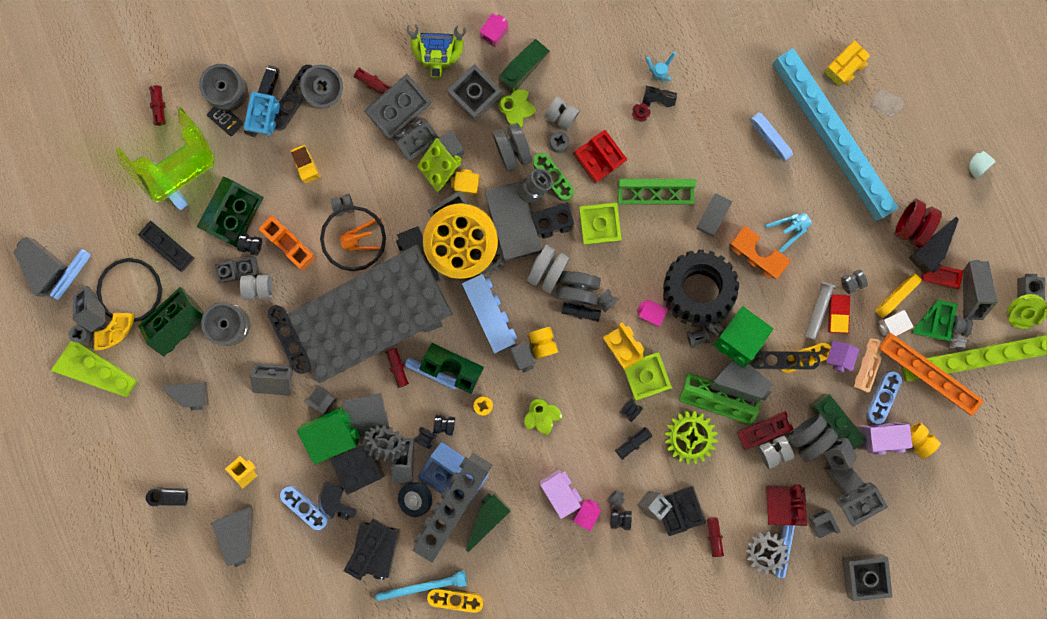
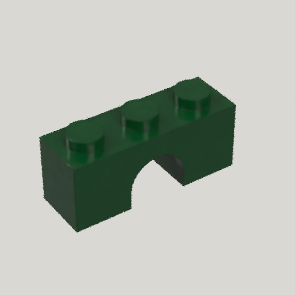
M431 343L419 370L435 378L442 371L453 373L456 376L454 386L472 394L484 369L483 366L434 343Z
M822 394L809 405L815 414H821L826 419L827 425L832 427L838 434V439H849L853 450L866 441V438L830 394Z

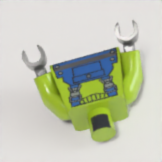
M415 24V32H411L408 25L407 33L411 36L409 38L411 50L417 61L423 63L424 68H431V78H442V69H450L451 64L456 63L463 52L464 39L462 37L467 31L466 28H463L462 34L458 33L457 25L454 29V34L419 33V36H417L418 25Z

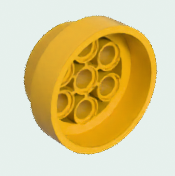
M465 203L452 204L436 212L427 223L423 235V248L428 261L438 272L451 278H470L484 271L492 262L498 246V234L491 218L480 208ZM464 217L467 220V226L464 228L458 227L456 224L457 218ZM446 225L449 228V234L442 236L438 231L439 226ZM473 230H482L483 238L475 239L472 235ZM455 238H464L465 246L457 247L454 243ZM438 245H444L447 248L445 255L437 253L436 248ZM472 249H479L481 251L479 259L471 257L470 251ZM453 258H462L463 265L460 267L454 266Z

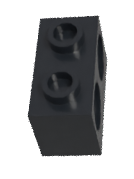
M568 202L531 213L538 237L542 236V239L552 237L554 232L560 231L561 234L569 232L571 227L575 225ZM565 215L568 221L561 224L557 221V217ZM547 220L550 226L547 229H541L539 222Z

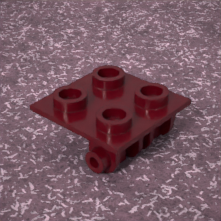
M795 484L793 487L766 486L768 525L807 526L805 487H801L800 484Z

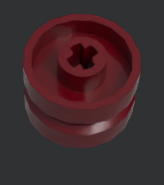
M917 198L913 199L900 216L894 235L902 240L909 238L910 244L922 248L936 231L942 217L941 210L933 206L926 209L925 202Z

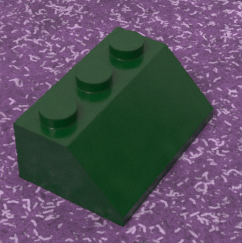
M223 176L197 227L237 247L240 235L247 231L264 197Z
M179 287L138 327L147 345L164 357L173 351L175 346L185 339L196 326L201 324L204 312L186 291Z

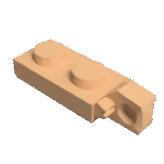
M870 338L866 346V354L861 361L859 374L855 378L854 387L866 393H870L882 359L880 357L881 351L878 349L882 341Z

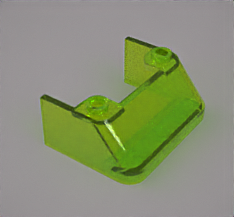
M181 107L178 109L179 124L184 128L182 130V139L186 145L157 165L146 157H141L131 162L120 148L116 149L119 164L147 196L155 202L165 200L210 169L215 162L214 154L203 133Z

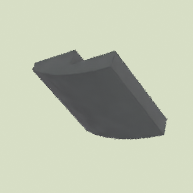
M382 393L343 401L345 412H348L351 418L350 423L353 429L355 428L358 431L359 437L364 436L370 427L374 429L376 425L380 428L383 425L386 426V429L390 428Z

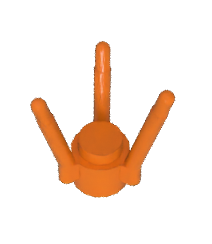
M373 219L340 235L342 248L344 250L349 249L350 252L380 250L381 246H356L359 244L358 239L372 234L369 231L356 235V232L376 223V220Z

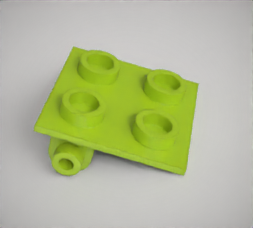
M436 138L417 167L437 193H439L442 187L446 186V182L452 178L455 169L461 165L462 159L457 155L452 157L439 139Z

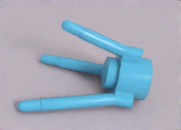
M673 52L665 63H657L655 66H653L650 58L646 57L649 71L661 83L671 81V77L666 76L668 66L675 57L676 52Z
M796 213L791 217L765 225V228L792 221V226L785 229L783 234L792 230L799 231L779 252L785 251L797 238L807 232L806 228L812 225L806 213L800 215Z

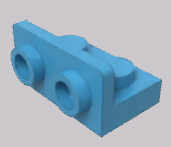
M251 92L244 124L245 131L271 137V133H274L276 122L274 121L275 114H278L280 109V103H278L275 96Z

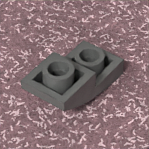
M715 193L696 229L714 237L732 201Z
M256 256L215 264L218 283L240 280L241 276L260 275Z

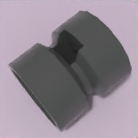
M537 168L533 170L520 183L518 189L520 196L526 202H537L553 186L552 177L544 169Z

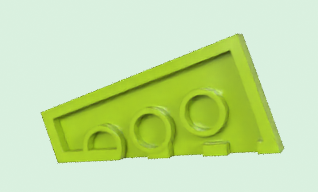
M72 340L51 369V371L124 397H128L138 380L81 342L76 343Z

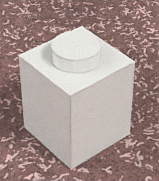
M905 310L897 311L878 321L880 324L879 330L883 336H887L888 333L897 336L913 328Z

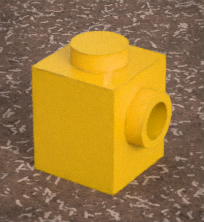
M461 169V172H456V176L452 177L451 188H454L455 193L461 191L463 195L478 196L479 174H474L471 170Z
M241 456L225 468L242 489L258 476L254 471L256 469L254 464L250 460L245 461Z

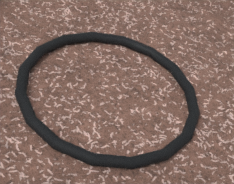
M349 206L340 208L329 215L322 226L320 242L322 252L330 263L342 270L354 272L367 269L378 261L384 252L386 234L384 225L376 214L367 208ZM348 210L363 211L372 216L380 226L383 238L381 249L376 257L366 265L355 268L342 266L334 261L326 251L324 243L325 230L331 219L339 213Z
M126 258L117 260L105 268L98 279L96 291L98 300L105 308L106 315L113 318V314L108 311L102 301V280L108 271L117 264L125 262L140 263L150 269L156 278L158 286L157 299L151 310L141 317L134 318V322L144 320L155 311L160 303L162 293L160 277L151 265L140 259Z

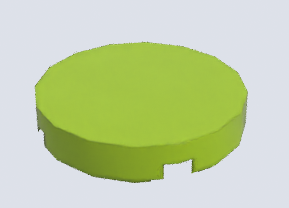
M1027 294L1020 296L1008 306L1006 311L1007 318L1016 328H1032V325H1039L1047 317V304L1038 295Z

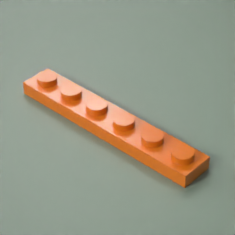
M888 333L879 345L878 349L967 414L973 416L983 403V399L892 333Z

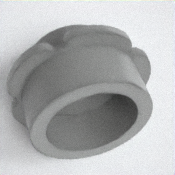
M951 336V340L948 342L949 348L964 349L968 341L964 339V336Z

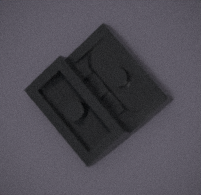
M694 486L663 496L672 505L671 509L662 518L668 536L706 524L707 521Z

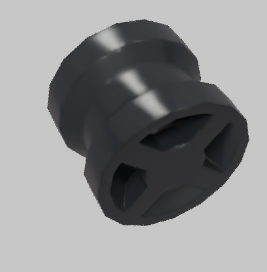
M630 398L619 413L626 415L628 420L632 422L643 410V407L637 406L635 401Z
M420 427L419 434L413 441L425 448L431 449L432 441L436 439L437 434L424 427Z

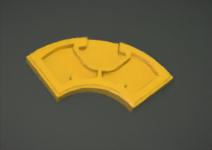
M113 313L112 321L105 329L94 331V350H104L120 343L130 332L135 313Z

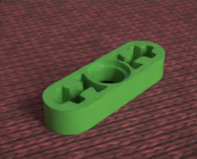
M537 154L533 160L534 168L545 170L543 165L538 166L537 164L539 158L542 160L546 159L545 165L548 168L550 165L553 167L548 169L547 172H556L559 175L558 181L553 182L551 189L560 200H570L574 194L572 185L547 154ZM563 180L565 182L562 183L563 188L570 189L568 192L569 196H562V189L559 186L556 189L554 186L559 185L560 182Z

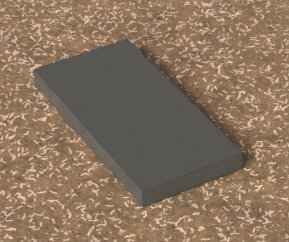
M521 182L485 190L486 200L497 230L498 241L505 262L542 252L528 202L520 196L518 191Z

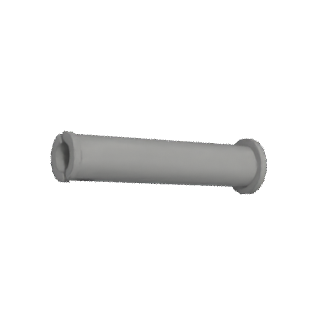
M821 282L822 287L806 334L804 335V337L812 340H817L832 291L836 289V286L826 282Z

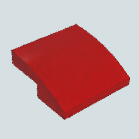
M606 130L597 134L589 142L573 152L574 157L594 184L628 160Z

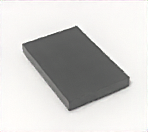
M406 73L367 107L364 112L386 138L390 140L432 102Z

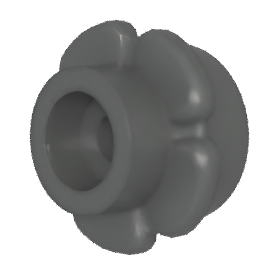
M615 490L607 499L610 507H619L625 500L623 498L624 493Z

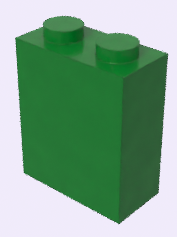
M742 306L713 346L745 369L774 328Z
M342 407L301 424L297 430L314 465L355 448L359 442V433L355 428L353 429L350 423L351 418Z

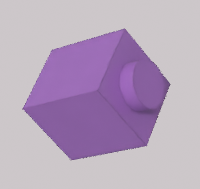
M833 341L826 363L833 365L832 369L844 372L845 369L853 371L860 349L850 344Z

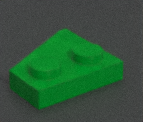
M936 300L914 327L911 334L949 342L958 304Z

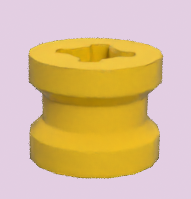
M481 396L475 400L473 407L478 415L484 416L492 411L493 402L490 398Z

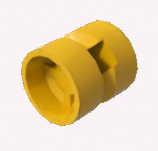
M551 326L527 333L530 344L534 345L532 351L535 359L558 353L556 342L552 341L554 336Z
M921 422L910 427L912 447L915 448L914 452L921 459L927 458L938 449L941 444L940 441L933 434H928L929 430Z

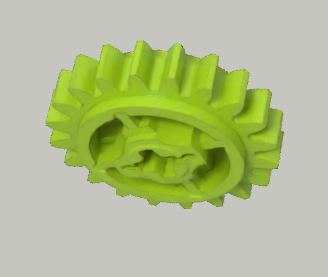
M685 411L684 417L678 413V420L671 418L673 425H666L670 432H664L665 435L669 436V439L664 440V442L670 443V446L667 447L668 451L674 450L671 455L672 457L679 455L678 461L681 462L685 458L686 464H689L691 459L694 464H697V458L704 462V455L711 457L709 449L716 450L712 443L718 442V440L713 439V436L717 435L718 432L711 431L715 424L708 425L710 418L703 420L704 414L700 413L697 417L696 411H693L691 416L688 411ZM689 422V426H687L685 431L677 432L681 425ZM697 423L703 427L706 436L698 433ZM692 432V435L695 436V439H692L690 442V440L687 439V435H691ZM676 439L684 442L685 452L678 447ZM704 443L700 450L693 453V449H695L697 444Z

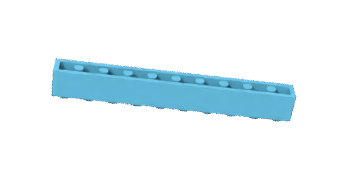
M794 48L779 56L772 65L874 220L883 219L897 210L899 207Z

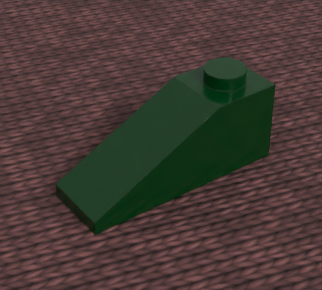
M535 39L498 76L499 82L513 93L547 56L550 50Z
M496 493L492 496L488 494L481 500L483 504L480 507L466 547L467 552L474 548L511 512V509Z

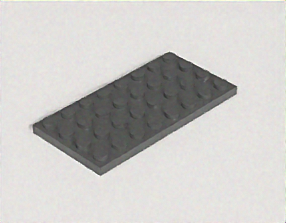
M415 245L286 315L309 359L310 367L318 383H322L453 315L419 245Z

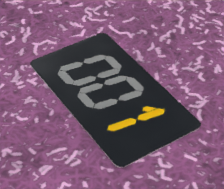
M213 107L207 114L213 122L231 137L243 125V122L231 111H221Z

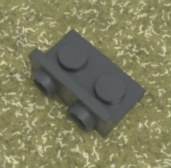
M425 118L415 120L411 124L412 127L399 131L394 139L408 161L429 148L434 140L439 138Z
M871 482L859 485L857 490L843 494L836 501L852 527L888 508L880 491Z

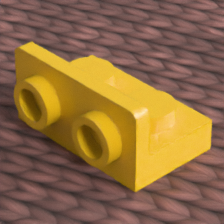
M622 322L619 324V328L604 336L603 340L622 369L625 370L643 359L644 348L639 341L636 342L632 337L634 334L629 326L625 327Z

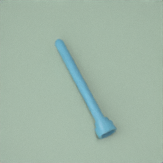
M462 570L453 574V577L377 593L375 599L381 601L450 585L464 587L467 586L466 574Z

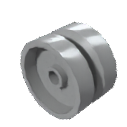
M546 244L532 265L526 282L536 286L544 277L545 280L541 289L551 294L570 257L560 253L554 262L551 261L555 254V249Z

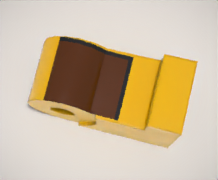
M305 144L290 150L301 180L305 184L321 177Z

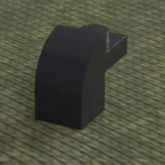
M329 482L323 483L318 497V506L322 514L329 519H333L335 513L338 514L337 517L344 520L354 518L357 509L339 503L344 488Z

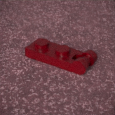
M781 412L738 431L737 434L744 450L792 431L794 428L788 422L787 412ZM780 421L782 427L779 429L776 425V422Z

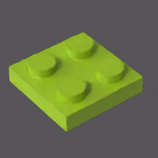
M617 202L579 207L583 245L622 240Z
M659 352L643 357L642 360L624 370L635 401L672 388Z

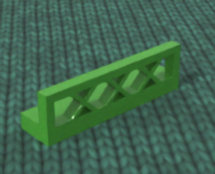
M619 179L618 205H694L696 179ZM622 190H630L635 196L631 200H622ZM643 190H649L654 196L650 200H644L639 194ZM662 190H668L673 196L669 200H663L658 194ZM681 190H690V200H682L677 194Z
M687 373L684 388L679 395L680 402L749 425L753 424L759 413L760 401L751 406L744 399L735 397L736 399L733 400L725 393L717 391L718 393H712L708 389L713 383L712 380ZM690 381L696 382L699 387L689 385Z

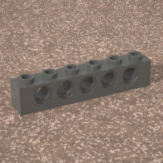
M472 453L469 458L465 456L459 466L462 468L461 472H456L450 481L453 484L450 489L446 487L441 495V498L444 500L441 504L437 502L432 510L434 516L432 519L428 517L424 523L423 528L425 531L423 534L421 532L418 533L413 541L416 543V546L412 551L433 563L493 466L491 463L475 453ZM466 474L471 475L473 479H469ZM457 489L461 490L463 494H459Z

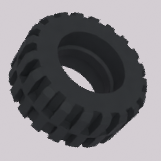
M698 250L695 254L693 251L687 252L685 257L680 255L677 257L676 262H672L663 284V299L666 301L667 309L673 311L672 315L675 318L680 317L681 322L684 324L691 322L693 327H697L698 324L708 327L710 323L715 325L721 319H725L728 316L739 294V282L737 281V272L732 271L733 265L730 262L727 264L724 262L725 257L722 255L717 257L713 251H709L708 254L704 253V250ZM696 274L708 276L716 283L719 289L717 298L708 303L692 301L685 295L682 289L684 280Z

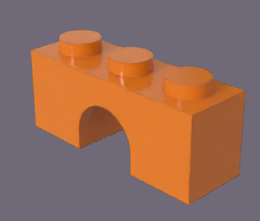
M271 215L259 228L299 269L305 271L317 259L274 216Z
M743 226L729 243L732 246L731 250L738 256L743 254L747 257L746 262L754 268L756 266L760 267L763 270L761 273L768 279L772 277L778 279L791 260L777 249H773L766 257H760L755 251V245L761 237L747 226Z

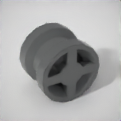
M555 132L550 139V148L556 153L566 151L569 137L564 132Z
M607 289L598 298L597 304H600L602 310L606 312L619 299L613 297L611 291Z
M955 315L952 334L959 333L964 337H968L972 331L973 320L971 318L962 319L960 316Z

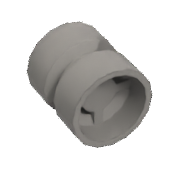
M557 96L548 108L544 118L552 123L558 122L560 128L568 131L580 110L572 105L567 106L566 101Z
M260 274L256 278L252 275L241 276L240 292L242 299L253 300L257 296L259 299H271L273 295L271 275Z
M785 436L774 439L772 444L767 442L758 446L761 458L768 469L778 466L780 461L785 463L794 459L793 450Z

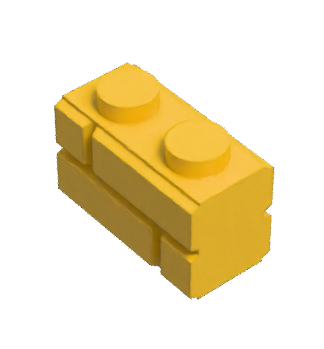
M853 41L824 70V73L837 86L840 87L843 83L847 85L855 77L853 73L856 70L861 71L868 64L866 60L870 57V54L865 49H862L856 41Z

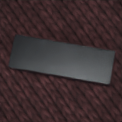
M151 220L138 234L180 272H183L195 258Z
M373 518L343 571L361 580L390 527Z

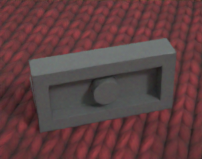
M255 363L250 375L252 392L290 396V381L293 375V367Z

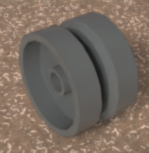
M215 64L209 66L201 75L199 81L201 94L215 108L221 111H232L238 109L245 102L248 94L246 81L233 67L227 64Z
M312 66L300 78L299 94L304 103L312 108H328L335 104L342 96V78L330 66ZM318 84L323 85L324 89L319 91L317 89Z
M518 123L508 126L509 139L502 129L492 132L507 172L517 168L515 156H517L523 166L532 163L527 139Z
M562 271L558 281L569 287H558L556 289V299L585 305H597L598 295L587 291V289H599L600 277L576 271Z
M225 302L216 303L210 306L203 314L201 320L202 332L214 344L236 345L242 342L248 335L250 318L240 306Z
M816 414L801 423L787 437L789 444L793 448H799L798 455L805 462L821 455L838 439V434L832 427H826L827 421L821 414Z

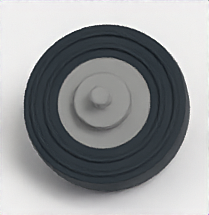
M408 483L399 491L398 504L401 510L410 517L423 516L432 506V494L423 483Z

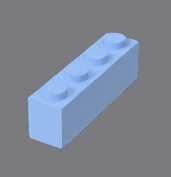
M481 274L462 283L494 354L515 345L514 340L517 337L513 328L509 330L507 327L508 317L505 311L500 312L498 305L501 303L497 294L493 295L490 290L493 286L489 277L485 278Z

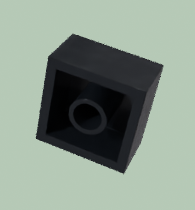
M360 445L331 459L347 495L385 477L378 460L375 459L376 456H369L370 451L364 450L365 445Z

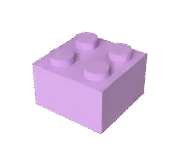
M896 422L859 426V431L866 438V441L861 444V449L867 450L868 453L882 455L886 454V450L893 451L894 453L906 452L907 448H912L910 424Z
M559 469L542 479L540 485L562 519L581 507L579 502L582 499L575 488L571 489L569 486L572 482L566 472L561 473Z

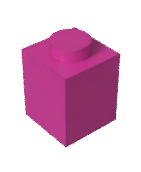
M492 13L480 30V37L496 47L508 30L507 20L499 14L496 16Z
M647 299L644 303L640 302L636 311L639 313L637 318L660 327L668 309Z
M583 499L580 504L581 507L576 511L572 520L574 523L591 531L601 509L598 507L599 503L594 500L588 499L586 501Z

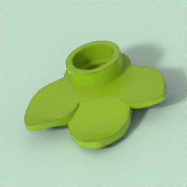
M515 90L511 96L507 95L500 99L499 109L503 114H506L507 121L511 125L518 123L520 127H523V118L530 117L536 113L535 107L526 101L529 91ZM511 103L512 107L508 109L505 107V104Z
M537 398L530 403L529 412L524 417V424L527 430L536 426L540 433L548 435L553 427L552 421L561 420L562 414L555 405L547 404L545 400ZM537 406H542L541 411H536L535 409Z

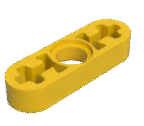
M916 273L911 274L876 308L875 312L881 318L887 316L920 284L922 279Z
M818 343L797 352H812L811 349H813V352H818L821 350L820 347L826 348L825 356L819 355L821 362L827 360L831 346L827 343ZM789 355L786 358V361L795 360L797 363V358L795 357L794 359L793 355ZM809 356L808 363L810 366L817 362V359L814 360L813 356ZM780 370V371L783 372V373H791V372H794V371H796V370Z
M436 588L431 589L427 596L428 603L433 607L477 613L483 607V598L477 593ZM437 592L440 597H445V593H447V604H444L445 599H438V602H435L431 595L433 596ZM458 595L461 598V603L459 605L451 604L450 597ZM464 596H467V601H473V598H476L480 605L473 608L471 603H466V607H463Z

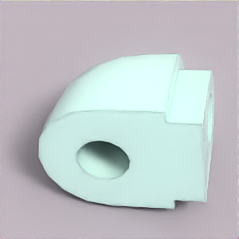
M984 151L976 153L969 164L970 172L977 180L996 161Z

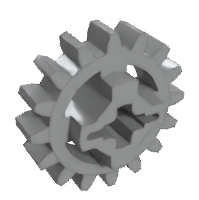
M767 531L766 536L759 532V538L756 536L752 537L754 543L748 542L751 549H746V553L751 554V556L747 560H753L751 567L758 566L759 573L764 569L766 575H768L769 570L776 574V568L783 570L781 564L788 563L784 559V557L789 556V553L784 551L788 548V545H782L784 539L778 540L777 533L772 537L770 536V531ZM767 540L774 541L778 546L768 544ZM760 542V551L754 553L756 545ZM765 548H768L769 551H773L771 553L770 558H768L767 555H762V553H764ZM781 553L779 561L775 564V556ZM757 560H764L768 566L762 565Z

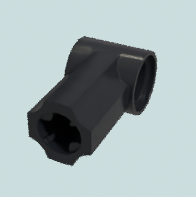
M156 487L148 491L145 497L146 502L154 507L158 505L186 506L188 488ZM154 492H158L161 495L159 502L154 500Z

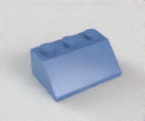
M441 442L423 467L418 478L443 494L446 487L449 489L452 487L453 484L450 481L454 474L461 472L462 468L459 466L465 457ZM466 474L469 479H473L471 475ZM487 474L477 492L480 490L481 486L483 485L489 474ZM457 489L459 494H463L461 490Z

